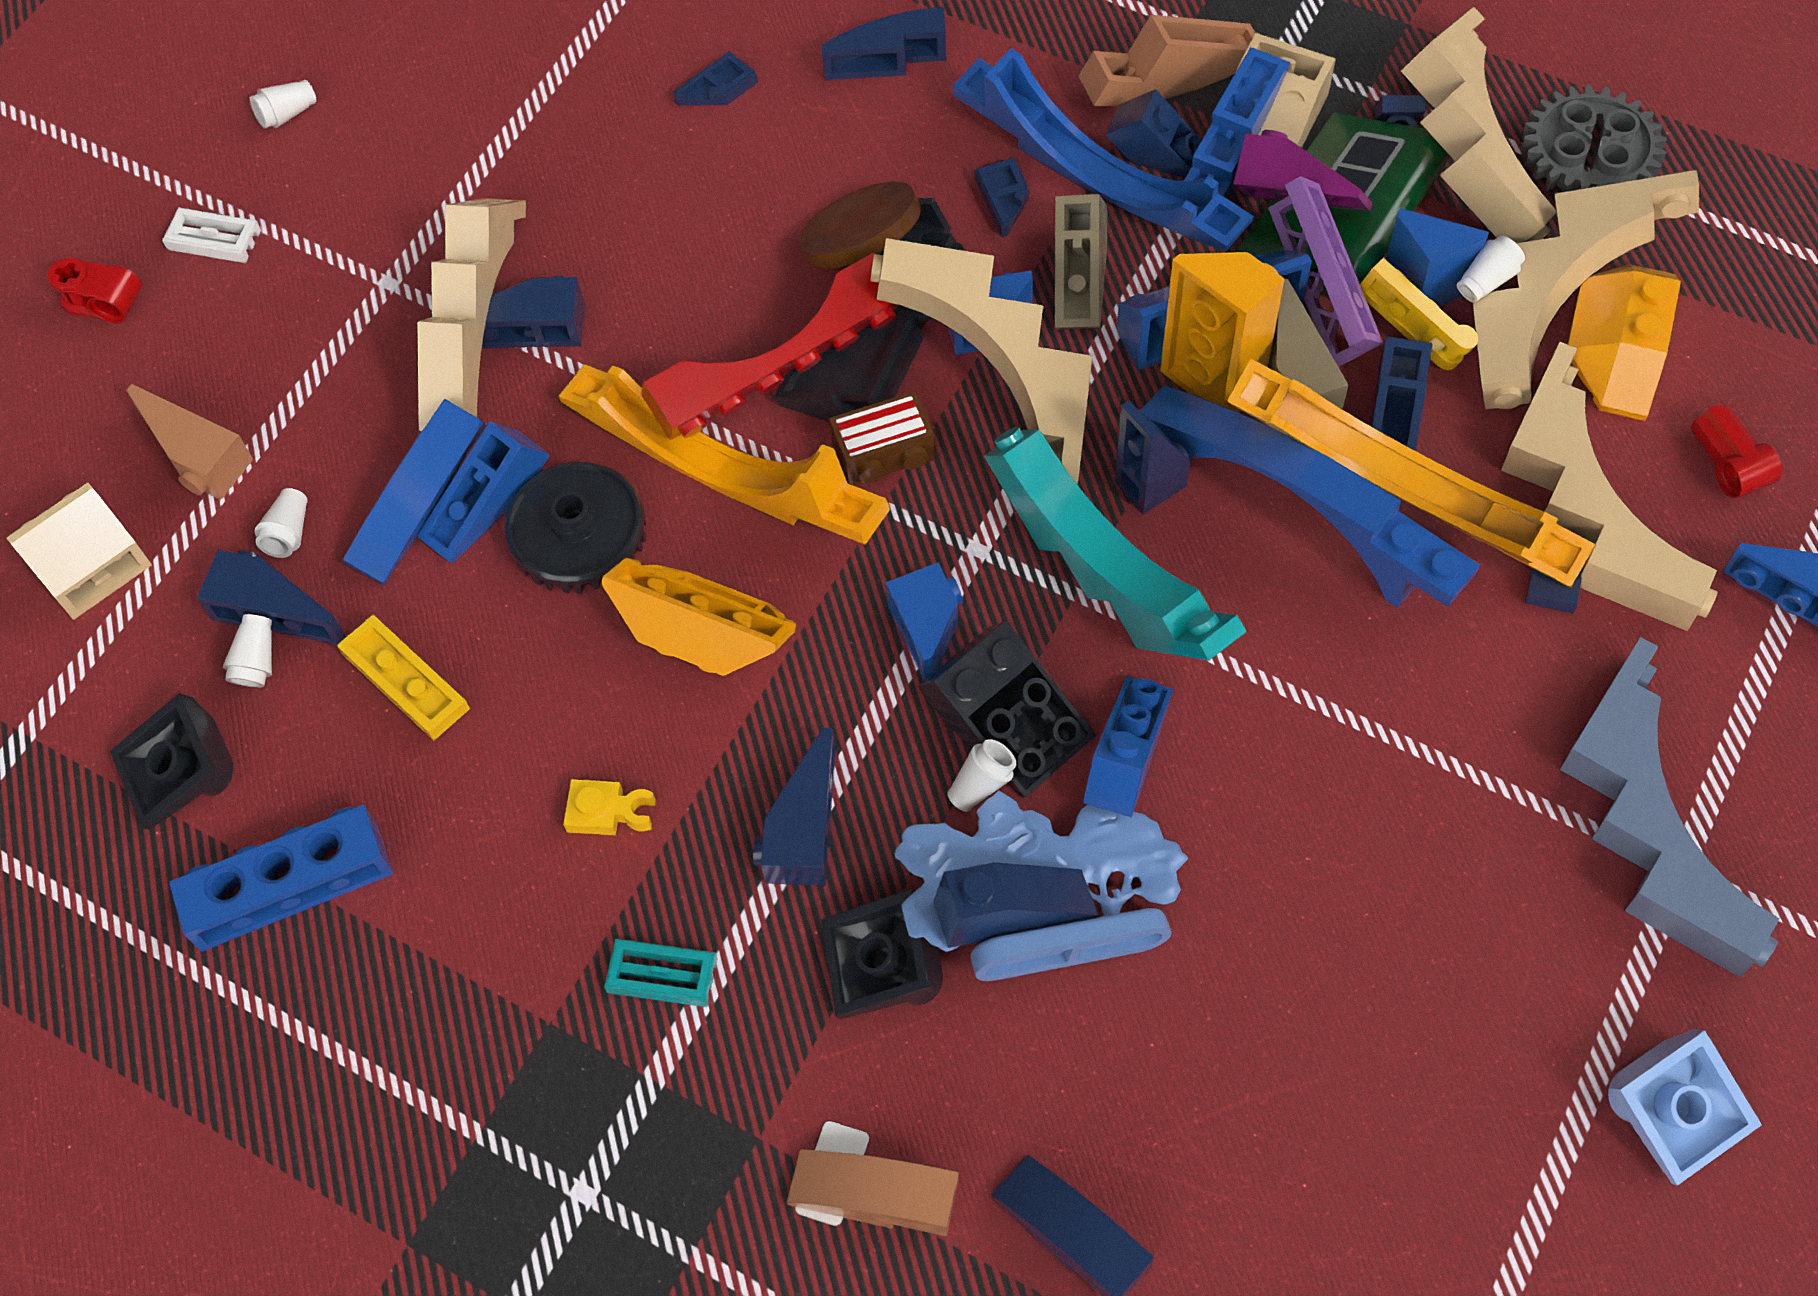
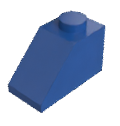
M938 562L885 583L888 607L923 681L938 670L958 625V604L963 603L956 580L953 576L946 578Z

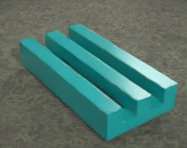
M615 939L604 988L610 994L708 1007L709 988H712L713 969L716 968L718 958L714 952ZM625 955L702 967L701 972L697 973L659 966L622 962ZM619 975L695 985L697 990L618 979Z

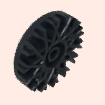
M570 462L553 466L538 473L519 489L512 499L506 514L505 536L517 566L522 569L526 577L531 574L537 585L540 586L545 583L549 591H552L553 584L561 586L564 593H569L572 586H574L576 592L581 594L582 584L592 583L594 589H599L600 580H602L607 572L625 558L634 559L633 553L635 550L642 551L641 542L646 541L644 532L646 520L637 491L623 475L607 466L596 463Z

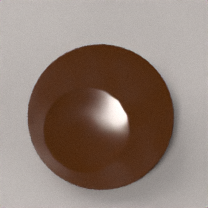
M883 182L861 188L839 198L817 213L802 230L799 236V246L807 262L815 268L833 269L852 265L873 252L875 254L882 252L885 247L886 238L901 239L917 222L921 212L920 203L912 187L903 182Z

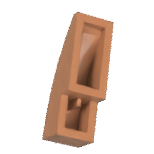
M800 1149L787 1205L893 1229L894 1225L947 1237L959 1172L866 1155Z

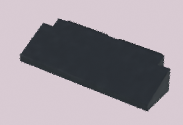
M917 198L921 206L920 216L914 226L899 240L965 251L963 245L957 243L952 233H950L952 228L935 199ZM884 250L878 253V255H883ZM848 266L841 267L840 271L847 268ZM898 305L895 310L896 317L885 326L874 330L870 325L858 332L859 338L845 349L836 351L832 347L820 354L822 359L810 369L799 373L795 368L785 374L783 377L784 381L779 385L773 398L781 407L829 422L831 417L894 398L923 341L924 335L921 330L925 322L932 317Z

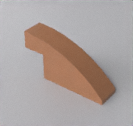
M1150 15L1128 53L1093 51L1079 74V78L1094 106H1119L1121 103L1154 89L1164 99L1172 98L1198 90L1235 74L1242 57L1255 35V31L1251 24Z

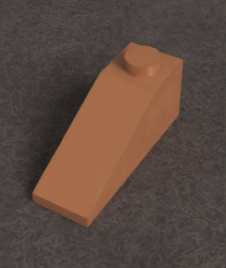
M131 384L126 391L180 474L179 482L196 495H202L205 492L222 500L253 461L240 436Z

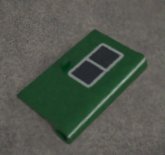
M1333 113L1307 152L1360 188L1372 201L1371 211L1329 207L1359 284L1387 254L1399 209L1412 212L1416 210L1451 156L1424 128ZM1272 200L1236 250L1237 252H1248L1252 256L1284 249L1268 209L1279 201ZM1293 208L1285 213L1291 230L1302 233L1303 229ZM1294 236L1296 244H1298L1300 238ZM1308 244L1305 254H1308L1312 260L1310 271L1317 273L1318 267ZM1323 285L1321 292L1330 299L1326 287Z

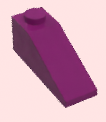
M1263 130L1261 135H1245L1234 185L1246 197L1281 201L1289 196L1285 185L1301 176L1320 184L1329 207L1371 211L1372 201L1360 188L1292 142L1286 134L1275 130Z

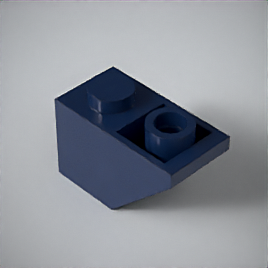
M1156 89L1119 104L1105 134L1131 163L1181 178H1186L1191 170L1193 155L1202 141L1197 133Z

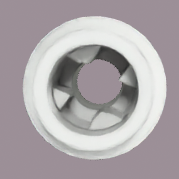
M307 80L261 88L257 90L256 95L250 97V104L254 115L263 128L270 126L278 128L310 105L316 103L315 93Z
M1499 235L1495 240H1487L1485 246L1462 276V279L1457 283L1459 292L1467 300L1477 303L1482 297L1521 271L1520 265L1525 261L1523 251L1513 240L1503 235Z
M292 488L283 489L255 528L256 545L267 555L277 558L289 557L301 545L308 499L299 490Z
M243 615L242 622L223 664V668L227 670L226 681L248 687L265 686L266 677L272 676L271 619L259 615Z
M987 739L983 744L974 745L952 787L948 790V797L952 804L962 811H970L974 806L1013 778V770L1016 767L1014 755L1006 746L996 740Z

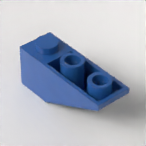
M1740 543L1723 572L1734 578L1741 586L1755 590L1776 602L1784 611L1798 615L1818 627V553Z
M1126 676L1093 755L1083 801L1084 804L1132 817L1172 697V688L1159 685L1150 679H1137Z

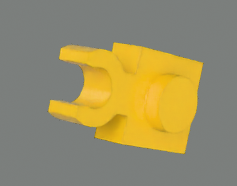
M571 779L564 827L567 833L615 836L618 822L627 823L635 831L651 830L652 822L650 817L645 815L638 816L634 812L642 805L655 806L654 794L649 790L638 789L630 792L627 796H622L623 789L620 782Z

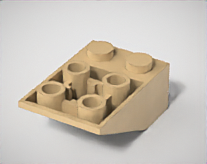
M1255 33L1239 66L1250 47L1290 62L1287 74L1259 135L1262 134L1263 130L1279 131L1286 134L1292 142L1302 147L1329 94L1335 58Z

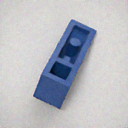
M489 421L417 537L447 561L454 563L508 511L509 505L516 493L528 480L540 472L550 454L519 430Z

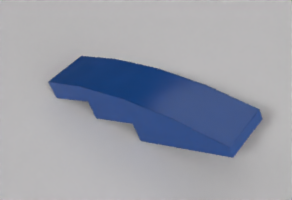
M1250 47L1212 113V124L1193 155L1192 168L1184 181L1199 180L1209 176L1219 182L1218 193L1227 198L1234 185L1245 135H1259L1290 66L1289 61Z
M446 399L442 401L369 513L344 556L343 563L380 585H385L416 540L417 535L434 510V506L458 472L459 464L484 430V422Z

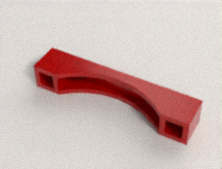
M871 253L836 273L827 298L818 313L800 333L780 347L754 358L730 363H701L681 360L644 381L641 396L669 440L682 434L684 439L697 434L707 426L706 419L719 412L722 416L735 412L746 403L744 398L757 390L761 394L770 392L784 381L782 376L795 368L799 373L804 372L822 359L820 354L832 347L836 351L843 350L859 338L857 333L871 325L874 330H877L896 317L895 310L899 304L876 300L879 283L870 281L875 253Z

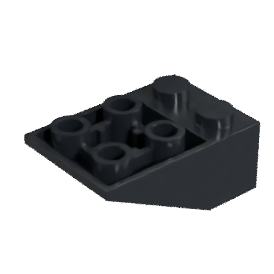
M1007 621L985 629L917 686L944 722L968 746L973 748L976 744H983L985 740L992 739L1002 743L1011 751L1016 760V767L1013 770V778L1007 783L1022 798H1026L1096 736Z

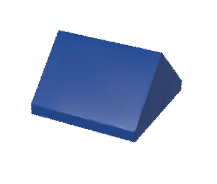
M1400 208L1386 260L1395 269L1401 271L1424 295L1438 306H1442L1464 297L1459 292L1457 283L1462 279L1471 263L1485 246L1489 232Z

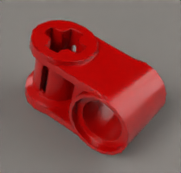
M77 258L60 259L52 264L47 273L50 285L61 294L60 302L66 312L73 315L98 318L116 324L124 322L142 287V282L138 276L126 268L117 265L108 266L82 261Z

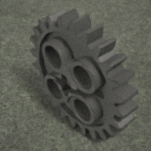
M1587 85L1584 94H1579L1571 86L1568 89L1566 98L1555 91L1550 102L1541 99L1537 110H1531L1521 136L1523 143L1520 152L1527 154L1524 166L1535 167L1532 175L1533 179L1547 178L1544 187L1546 191L1558 186L1561 188L1560 193L1652 178L1658 176L1667 153L1663 150L1667 138L1659 136L1663 125L1661 123H1651L1654 115L1653 111L1643 113L1638 111L1641 105L1640 100L1634 101L1631 104L1624 102L1626 98L1625 92L1620 93L1614 98L1610 97L1609 87H1604L1601 94H1595L1591 85ZM1596 119H1600L1602 126L1594 150V159L1590 172L1584 170V165L1592 141V131Z

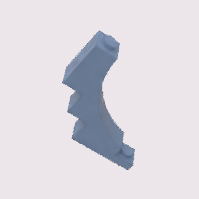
M1640 637L1560 770L1615 800L1592 840L1648 871L1625 911L1741 978L1753 964L1762 968L1772 955L1778 940L1771 937V934L1780 918L1753 902L1732 885L1707 859L1679 818L1666 786L1659 756L1658 715L1661 697L1646 689L1658 669L1649 664L1658 646Z

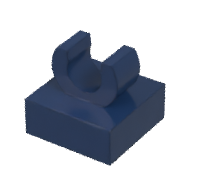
M1382 95L1374 105V120L1417 127V120L1425 113L1426 98L1423 95Z

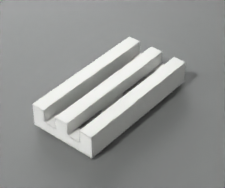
M178 208L162 241L167 250L246 263L249 257L246 250L253 249L255 244L253 236L258 237L261 229L256 220ZM186 224L201 227V229L185 227L182 225ZM217 230L240 233V236L221 233Z

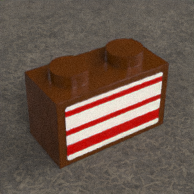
M916 391L829 418L832 444L846 480L850 485L872 483L881 479L884 475L903 469H916L923 466L926 462L935 459L934 433Z

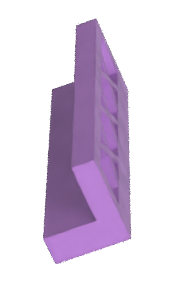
M1300 176L1285 185L1289 196L1268 209L1285 250L1305 253L1309 244L1318 267V272H1309V276L1315 277V280L1312 284L1310 277H1308L1304 300L1318 333L1339 367L1382 345L1383 341L1320 184ZM1293 208L1303 229L1302 233L1291 230L1285 213ZM1294 236L1300 238L1298 244H1296ZM1323 285H1325L1334 307L1333 313L1322 309L1319 302ZM1325 316L1331 317L1329 324ZM1339 325H1341L1349 348L1339 352L1334 340Z

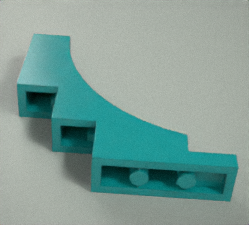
M1014 427L995 439L996 447L985 454L984 458L1038 549L1059 551L1087 599L1110 602L1137 649L1209 661L1247 632L1238 615L1211 611L1199 589L1168 573L1132 545L1102 515L1079 488L1053 452L1040 429L1020 430L1019 427Z

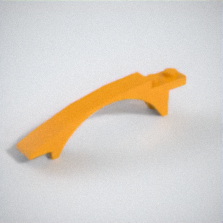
M1253 359L1249 360L1227 400L1228 403L1277 431L1332 458L1376 486L1567 587L1573 585L1596 545L1556 524L1558 518L1494 491L1425 457L1340 409L1306 385L1294 379L1290 380Z
M584 364L558 396L563 404L659 462L727 497L791 525H794L799 518L865 545L890 510L886 498L848 484L834 448L823 444L809 458L794 462H779L742 453L701 432L686 439L680 434L669 440L641 396L642 388L623 369L612 366L608 373Z

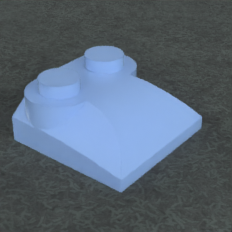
M1693 1029L1671 1039L1664 1040L1619 1071L1609 1086L1608 1096L1613 1111L1620 1118L1632 1124L1655 1161L1674 1185L1682 1183L1761 1126L1760 1121L1705 1030Z

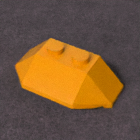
M1629 264L1591 275L1580 285L1567 345L1577 348L1571 364L1578 369L1577 374L1592 393L1593 401L1599 411L1646 421L1670 342L1681 283L1675 274Z
M625 558L602 578L603 588L639 643L656 649L660 654L674 656L697 665L705 672L724 676L774 653L796 629V623L786 619L784 614L770 603L687 571L661 565H641L639 560Z

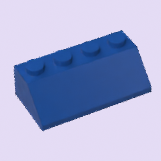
M1282 249L1269 254L1254 256L1262 263H1267L1275 268L1281 277L1288 279L1303 305L1312 262L1309 255ZM1170 285L1145 295H1134L1118 305L1117 332L1137 370L1161 363Z

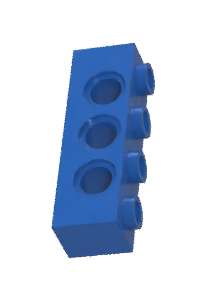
M363 804L356 808L346 807L332 813L328 819L308 827L299 826L289 829L280 838L263 845L241 848L232 857L215 864L193 867L184 876L170 881L169 884L183 934L202 952L391 876L394 873L378 825ZM338 848L337 853L332 858L321 861L322 856L328 850ZM290 867L284 877L273 880L279 870ZM241 886L236 896L225 900L230 890Z

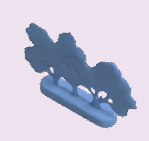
M999 790L977 810L979 831L974 837L954 830L946 823L914 824L905 829L901 835L903 842L897 846L895 851L896 859L900 860L909 872L923 877L925 881L901 905L909 936L913 938L924 937L931 945L937 946L946 952L957 947L948 948L933 902L945 871L994 862L1082 869L1087 886L1088 883L1099 885L1100 895L1093 894L1090 890L1089 892L1091 897L1101 904L1103 917L997 936L978 944L972 950L970 959L975 976L980 981H996L1139 953L1160 946L1172 934L1167 918L1161 910L1147 908L1120 913L1123 904L1134 894L1143 896L1149 902L1162 905L1175 902L1181 891L1176 871L1188 860L1187 855L1182 852L1180 845L1176 842L1165 840L1158 822L1151 820L1145 814L1133 812L1132 817L1086 805L1080 810L1075 820L1076 825L1070 835L1059 836L1053 833L1051 822L1047 817L1033 810L1023 811L1019 809L1018 803ZM1121 871L1124 874L1121 891L1119 889L1112 890L1114 897H1108L1106 882L1112 872ZM1133 877H1139L1142 882L1141 887L1132 890L1130 884Z

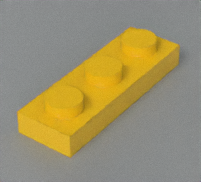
M374 615L369 617L337 645L341 654L433 741L470 709L466 700Z

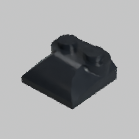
M178 693L110 750L143 829L149 830L189 804L200 794L205 796L220 794L229 785L233 775V761L214 718L193 697Z
M910 889L821 919L835 1016L837 1018L843 1019L904 1002L911 1005H923L934 999L940 991L943 983V971L939 948L931 945L924 937L913 938L909 936L901 905L915 890Z

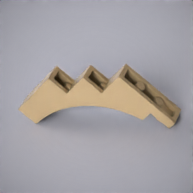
M1473 7L1431 41L1401 72L1435 108L1420 123L1455 160L1440 176L1496 238L1499 235H1503L1515 243L1541 240L1550 232L1546 224L1556 214V209L1528 176L1507 142L1496 119L1489 99L1484 74V58L1487 47L1478 39V34L1474 31L1485 18Z
M1697 170L1555 194L1559 237L1516 243L1525 255V261L1520 265L1521 271L1517 274L1518 288L1493 291L1482 297L1477 303H1473L1485 410L1494 408L1512 409L1532 402L1533 368L1540 342L1549 323L1561 305L1577 287L1613 259L1633 248L1654 240V220L1679 218L1684 215L1699 213Z
M483 198L445 204L446 259L431 262L432 317L417 322L419 431L424 429L444 399L477 417L480 357L488 308L501 265L514 244V220L526 218L525 200Z
M886 238L883 255L874 254L870 281L879 283L876 300L899 304L922 312L944 323L980 350L1009 386L1021 409L1028 430L1040 429L1064 468L1076 484H1078L1092 356L1038 347L1043 305L989 297L994 261L993 255Z
M1559 342L1511 444L1501 471L1554 491L1545 512L1558 518L1556 524L1596 544L1583 569L1580 588L1688 631L1696 616L1699 615L1706 618L1713 606L1718 591L1711 589L1710 586L1717 570L1692 559L1666 543L1649 530L1617 496L1604 476L1593 452L1585 415V391L1572 387L1578 369L1570 365L1577 348Z

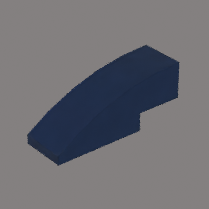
M944 7L918 9L886 16L855 27L822 44L825 80L906 76V63L946 61Z
M1386 336L1382 347L1370 426L1416 451L1427 388L1426 379L1432 343Z
M1029 1155L991 1194L998 1204L1072 1273L1076 1271L1102 1296H1127L1153 1266L1155 1257L1076 1189Z

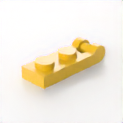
M1384 258L1372 268L1361 282L1360 286L1367 303L1408 340L1432 343L1430 359L1441 369L1453 370L1463 360L1464 355L1471 352L1477 345L1478 335L1472 327L1464 324L1458 325L1434 301L1414 286L1401 271L1395 269Z

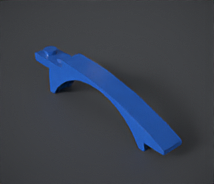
M1012 48L994 66L978 58L953 84V96L1018 138V149L1073 183L1094 194H1100L1105 200L1136 216L1224 251H1227L1253 221V215L1218 193L1219 182L1209 176L1192 181L1164 179L1136 169L1097 145L1058 109L1041 88L1022 55Z
M1163 386L1140 410L1172 442L1181 444L1186 450L1189 459L1201 457L1217 458L1246 466L1275 480L1309 503L1350 542L1371 570L1385 600L1397 608L1416 586L1449 607L1477 574L1480 564L1399 512L1401 500L1332 458L1257 420L1167 386Z

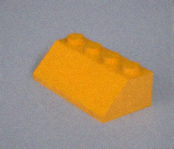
M1248 252L1178 254L1172 262L1160 371L1189 394L1239 413L1241 410L1228 403L1227 400L1250 359L1268 367L1285 279L1271 265L1262 263Z

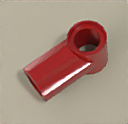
M1723 404L1716 405L1694 420L1690 429L1716 463V479L1720 488L1727 496L1739 498L1774 484L1781 479L1783 473L1782 464L1776 451L1766 443L1757 444L1729 406L1725 407Z

